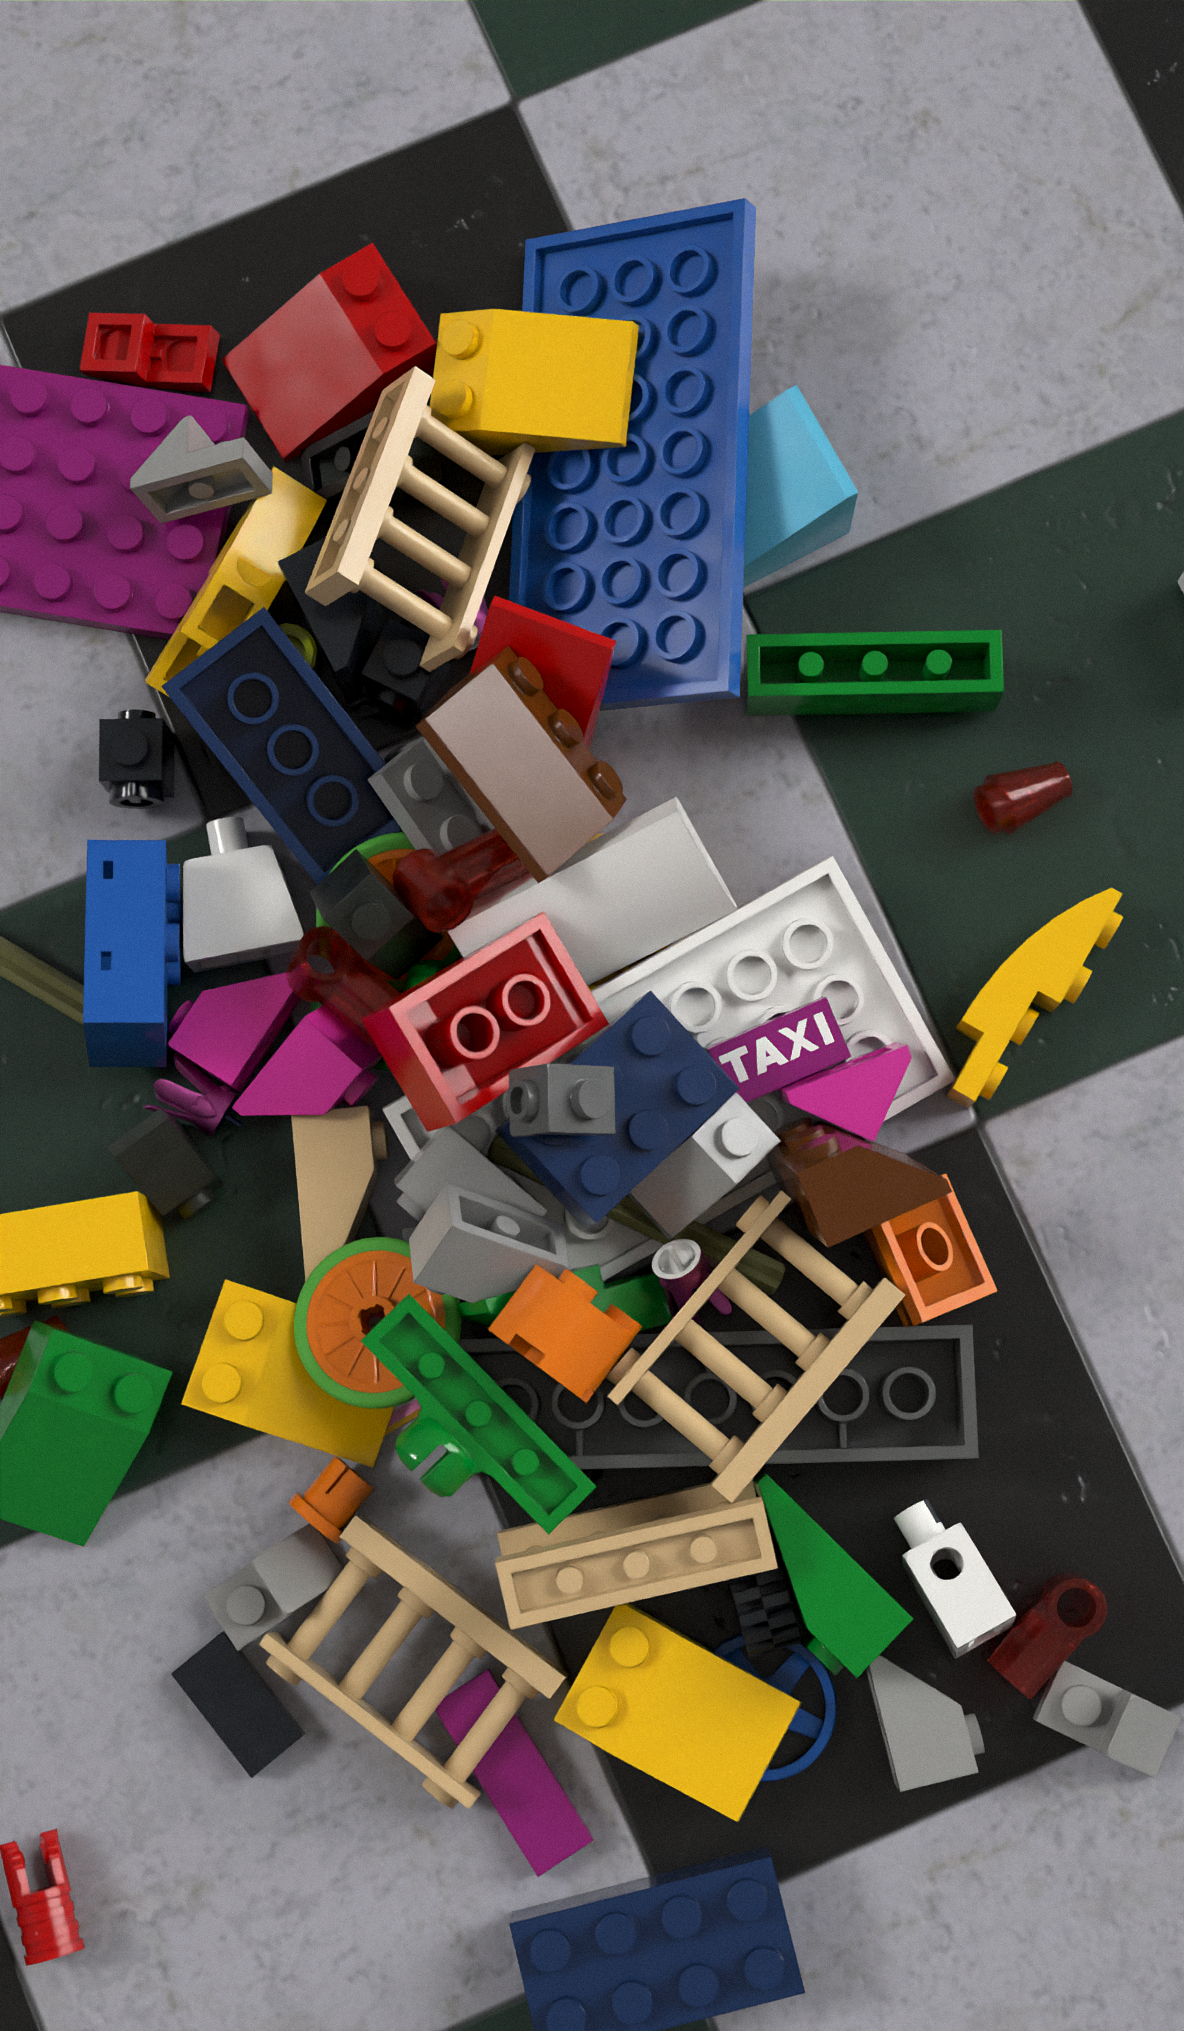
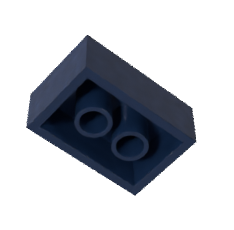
M650 990L635 1000L567 1063L569 1065L614 1067L616 1134L606 1136L537 1135L512 1137L510 1134V1117L495 1132L582 1227L598 1223L740 1088Z

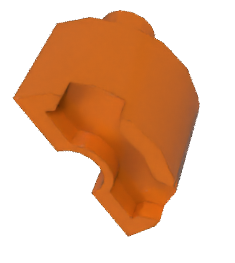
M536 1264L488 1330L587 1403L642 1326L611 1303L604 1313L596 1308L591 1302L598 1292L565 1268L557 1279Z

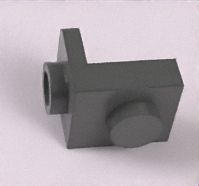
M547 1063L510 1070L509 1088L506 1094V1109L510 1116L511 1136H606L616 1134L614 1067Z

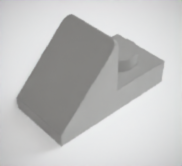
M188 415L177 424L131 477L130 489L160 523H165L272 494L273 473L244 437L220 442L215 445L191 415Z
M309 1523L251 1559V1563L202 1595L236 1650L239 1651L326 1592L344 1567L323 1534Z
M1059 1658L1032 1719L1097 1750L1115 1761L1155 1778L1181 1717Z

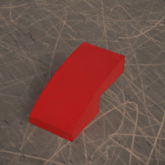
M89 313L80 371L87 376L119 383L167 390L211 393L220 334L211 325L154 324L146 314Z

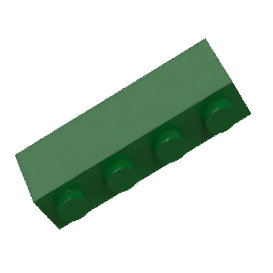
M1002 630L746 635L744 651L745 716L995 711L1004 693Z

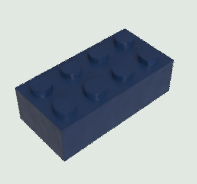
M265 607L161 686L317 885L329 875L344 855L359 844L374 837L398 833L401 830L394 817L367 780L385 766L386 763Z
M768 1846L512 1912L509 1922L534 2031H660L805 1993Z

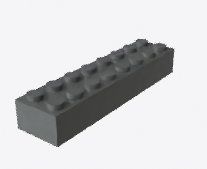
M973 1325L879 1327L765 1464L979 1458ZM840 1328L807 1330L814 1336L821 1332L831 1340ZM767 1330L708 1332L772 1388L778 1383L788 1391L804 1372L795 1363L799 1357ZM637 1334L613 1368L631 1348H634L639 1354L643 1355L659 1334ZM500 1338L459 1339L458 1344L579 1469L709 1466L713 1461L632 1391L617 1406L607 1397L616 1386L606 1377L586 1403ZM676 1340L669 1345L649 1369L651 1373L728 1439L735 1435L745 1443L761 1424L752 1415L756 1408Z

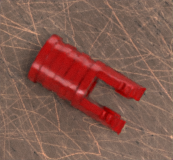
M57 1828L40 1833L39 1851L49 1886L30 1891L25 1871V1859L17 1842L12 1841L0 1845V1854L12 1907L16 1908V1920L22 1934L20 1936L21 1942L26 1951L24 1955L26 1966L56 1959L85 1948L83 1938L79 1936L78 1930L80 1928L78 1920L75 1919V1907L69 1894L72 1890Z

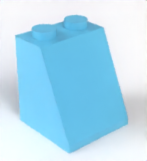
M797 385L785 390L749 415L743 588L850 532L858 491Z

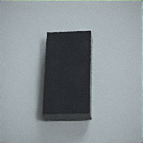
M225 1631L218 1634L171 1673L251 1778L306 1734L243 1652L236 1650Z

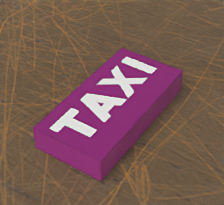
M827 997L818 998L705 1048L707 1053L740 1088L737 1094L746 1103L852 1057Z

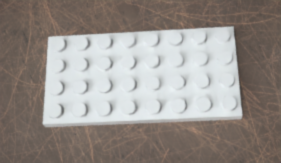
M833 856L823 859L743 904L736 911L704 926L590 991L610 1024L635 1000L651 990L704 1049L818 998L827 997L852 1056L834 1065L894 1042L905 1044L909 1047L912 1059L884 1121L956 1080ZM605 1028L549 1064H567ZM777 1090L747 1102L749 1107L773 1133L778 1128L802 1118H810L812 1124L822 1121L848 1131L780 1100ZM507 1091L462 1121L451 1125L486 1156L496 1134L495 1130L510 1117L506 1109ZM406 1095L382 1108L411 1160L438 1130L426 1131ZM766 1157L735 1187L699 1215L695 1221L705 1224L775 1184L776 1180ZM497 1164L545 1206L548 1212L544 1215V1218L563 1224L570 1268L598 1264L602 1280L605 1281L664 1246V1244L606 1216L596 1224L582 1227L546 1187Z

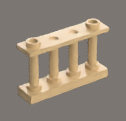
M415 366L382 390L305 594L324 606L329 605L349 591L356 593L360 590L430 635L420 662V666L430 672L453 658H462L476 639L478 629L474 622L514 508L525 495L530 485L531 476L527 474L535 448L525 442L499 460H496L432 417L431 408L427 406L436 380ZM418 437L485 482L476 508L412 466L413 459L408 453L414 438ZM397 487L467 532L458 559L393 517L394 510L389 506V503ZM378 538L449 583L439 610L373 568L374 560L369 557Z
M782 1190L771 1203L762 1195L756 1199L736 1223V1226L745 1234L643 1355L639 1354L634 1348H631L606 1377L616 1386L607 1397L617 1406L632 1391L713 1460L709 1467L718 1475L710 1483V1486L730 1503L738 1497L905 1296L902 1291L886 1278L879 1281L874 1289L864 1281L858 1286L782 1222L778 1216L791 1201V1198ZM760 1238L842 1306L838 1312L847 1321L831 1340L821 1332L814 1336L735 1269ZM717 1289L799 1357L795 1363L804 1372L788 1391L778 1383L772 1388L692 1320ZM674 1340L756 1408L752 1415L761 1424L745 1443L735 1435L728 1439L649 1371Z
M753 1479L732 1503L711 1487V1482L570 1514L549 1535L537 1522L497 1531L502 1556L495 1558V1565L510 1630L777 1569V1561L763 1500L761 1497H756Z
M355 1515L339 1536L352 1546L346 1554L350 1561L290 1641L277 1631L267 1633L259 1645L271 1654L266 1664L276 1674L294 1686H297L302 1679L421 1771L427 1776L422 1786L438 1801L451 1809L458 1802L470 1809L482 1791L466 1779L525 1699L528 1697L534 1700L539 1692L548 1699H551L569 1674L364 1515ZM382 1571H384L404 1586L397 1595L401 1602L343 1680L340 1681L310 1657L370 1576L377 1579ZM436 1611L455 1626L449 1635L454 1641L394 1722H392L362 1697L421 1617L429 1619L433 1612ZM488 1651L508 1667L502 1674L506 1682L447 1762L444 1763L414 1738L472 1659L476 1657L481 1660Z

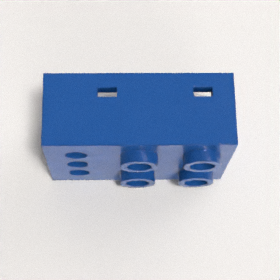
M87 840L83 1027L89 1067H167L168 986H180L181 949L179 948L181 889L180 864H168L166 840Z

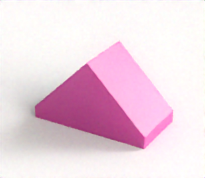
M894 1042L811 1074L777 1089L780 1100L874 1142L909 1066L912 1055L908 1045Z

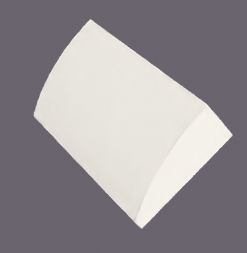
M675 797L588 842L539 884L531 873H528L451 913L447 931L462 956L465 957L537 914L544 912L588 986L736 911L737 905L681 803Z

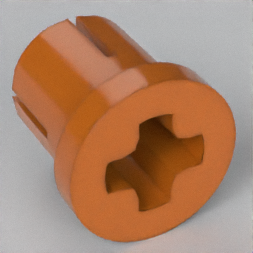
M335 1456L305 1493L301 1495L296 1492L288 1503L313 1527L334 1543L339 1544L342 1540L339 1536L344 1531L342 1528L375 1488L353 1468Z

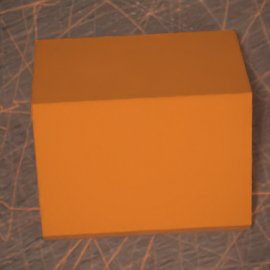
M947 1174L941 1176L948 1180L952 1190L951 1193L863 1232L882 1278L889 1280L905 1294L904 1298L895 1307L904 1327L917 1326L997 1292V1288Z

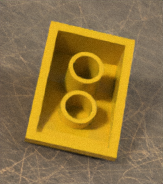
M502 309L443 313L440 315L433 379L436 381L431 391L430 399L431 416L490 456L506 455L525 442L535 448L534 453L626 447L639 326L633 321Z
M225 1279L181 1404L374 1468L395 1406L380 1409L361 1408L341 1402L327 1394L310 1377L296 1348L294 1314L297 1303Z
M625 1603L616 1605L554 1721L613 1756L739 1822L802 1702L634 1605Z

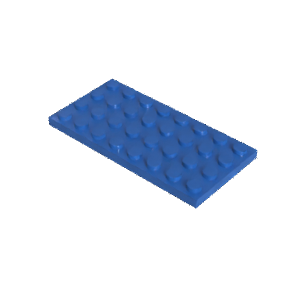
M746 198L537 237L525 241L522 311L633 321L639 326L626 447L534 453L527 474L531 476L530 485L513 511L509 601L616 641L600 711L740 697L756 207Z

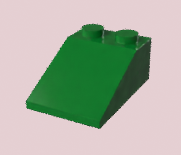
M34 1319L0 1405V1519L84 1547L147 1438L173 1372L151 1361Z
M761 1473L753 1481L757 1497H761L763 1500L770 1535L800 1622L811 1632L803 1644L835 1676L846 1667L858 1678L913 1618L767 1474Z

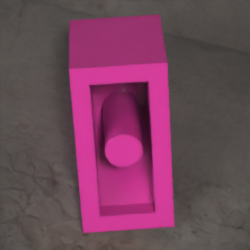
M289 971L202 991L195 1003L187 1000L174 1015L168 1028V1032L173 1036L167 1046L174 1052L176 1051L195 1066L238 1093H241L303 998L308 987L301 977Z
M328 1001L300 1021L232 1108L241 1116L325 1115L344 1100L351 1106H354L378 1080V1077L371 1070L383 1056L374 1041Z

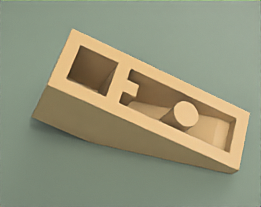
M369 1106L332 1109L325 1115H291L305 1281L325 1257L340 1247L354 1242L380 1176L378 1160L389 1159L386 1122H375L374 1113Z

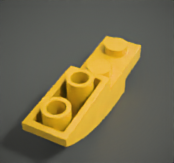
M274 466L270 470L273 473L272 494L254 498L208 571V578L145 679L148 685L167 696L168 694L161 687L263 607L268 610L285 580L278 561L303 548L327 502L326 499Z
M1109 888L1066 910L1029 937L999 967L973 1000L955 1028L956 1031L977 1043L946 1097L967 1109L976 1101L978 1095L990 1100L1008 1069L1007 1066L998 1062L1007 1044L1011 1040L1020 1046L1039 1015V1012L1029 1007L1031 1002L1051 1013L1061 1004L1063 999L1072 1004L1075 1003L1092 974V970L1083 966L1094 944L1105 949L1123 919V916L1113 911L1123 895L1121 892Z

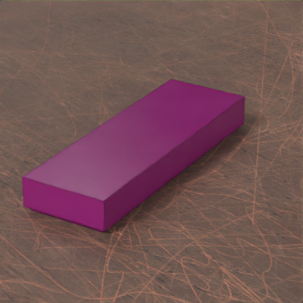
M489 1668L446 1695L435 1709L457 1747L501 1688ZM515 1713L475 1767L473 1773L537 1877H539L594 1841V1836L520 1717Z

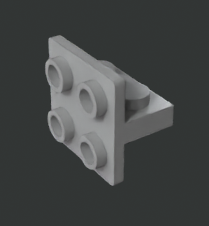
M424 737L393 749L384 757L386 765L367 779L440 885L454 880L493 845L505 841Z

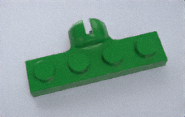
M410 1294L403 1298L360 1340L415 1396L421 1407L417 1418L396 1439L395 1451L401 1462L412 1472L440 1444L447 1449L420 1478L421 1482L432 1493L439 1497L452 1496L473 1475L484 1472L492 1476L549 1535L597 1487Z

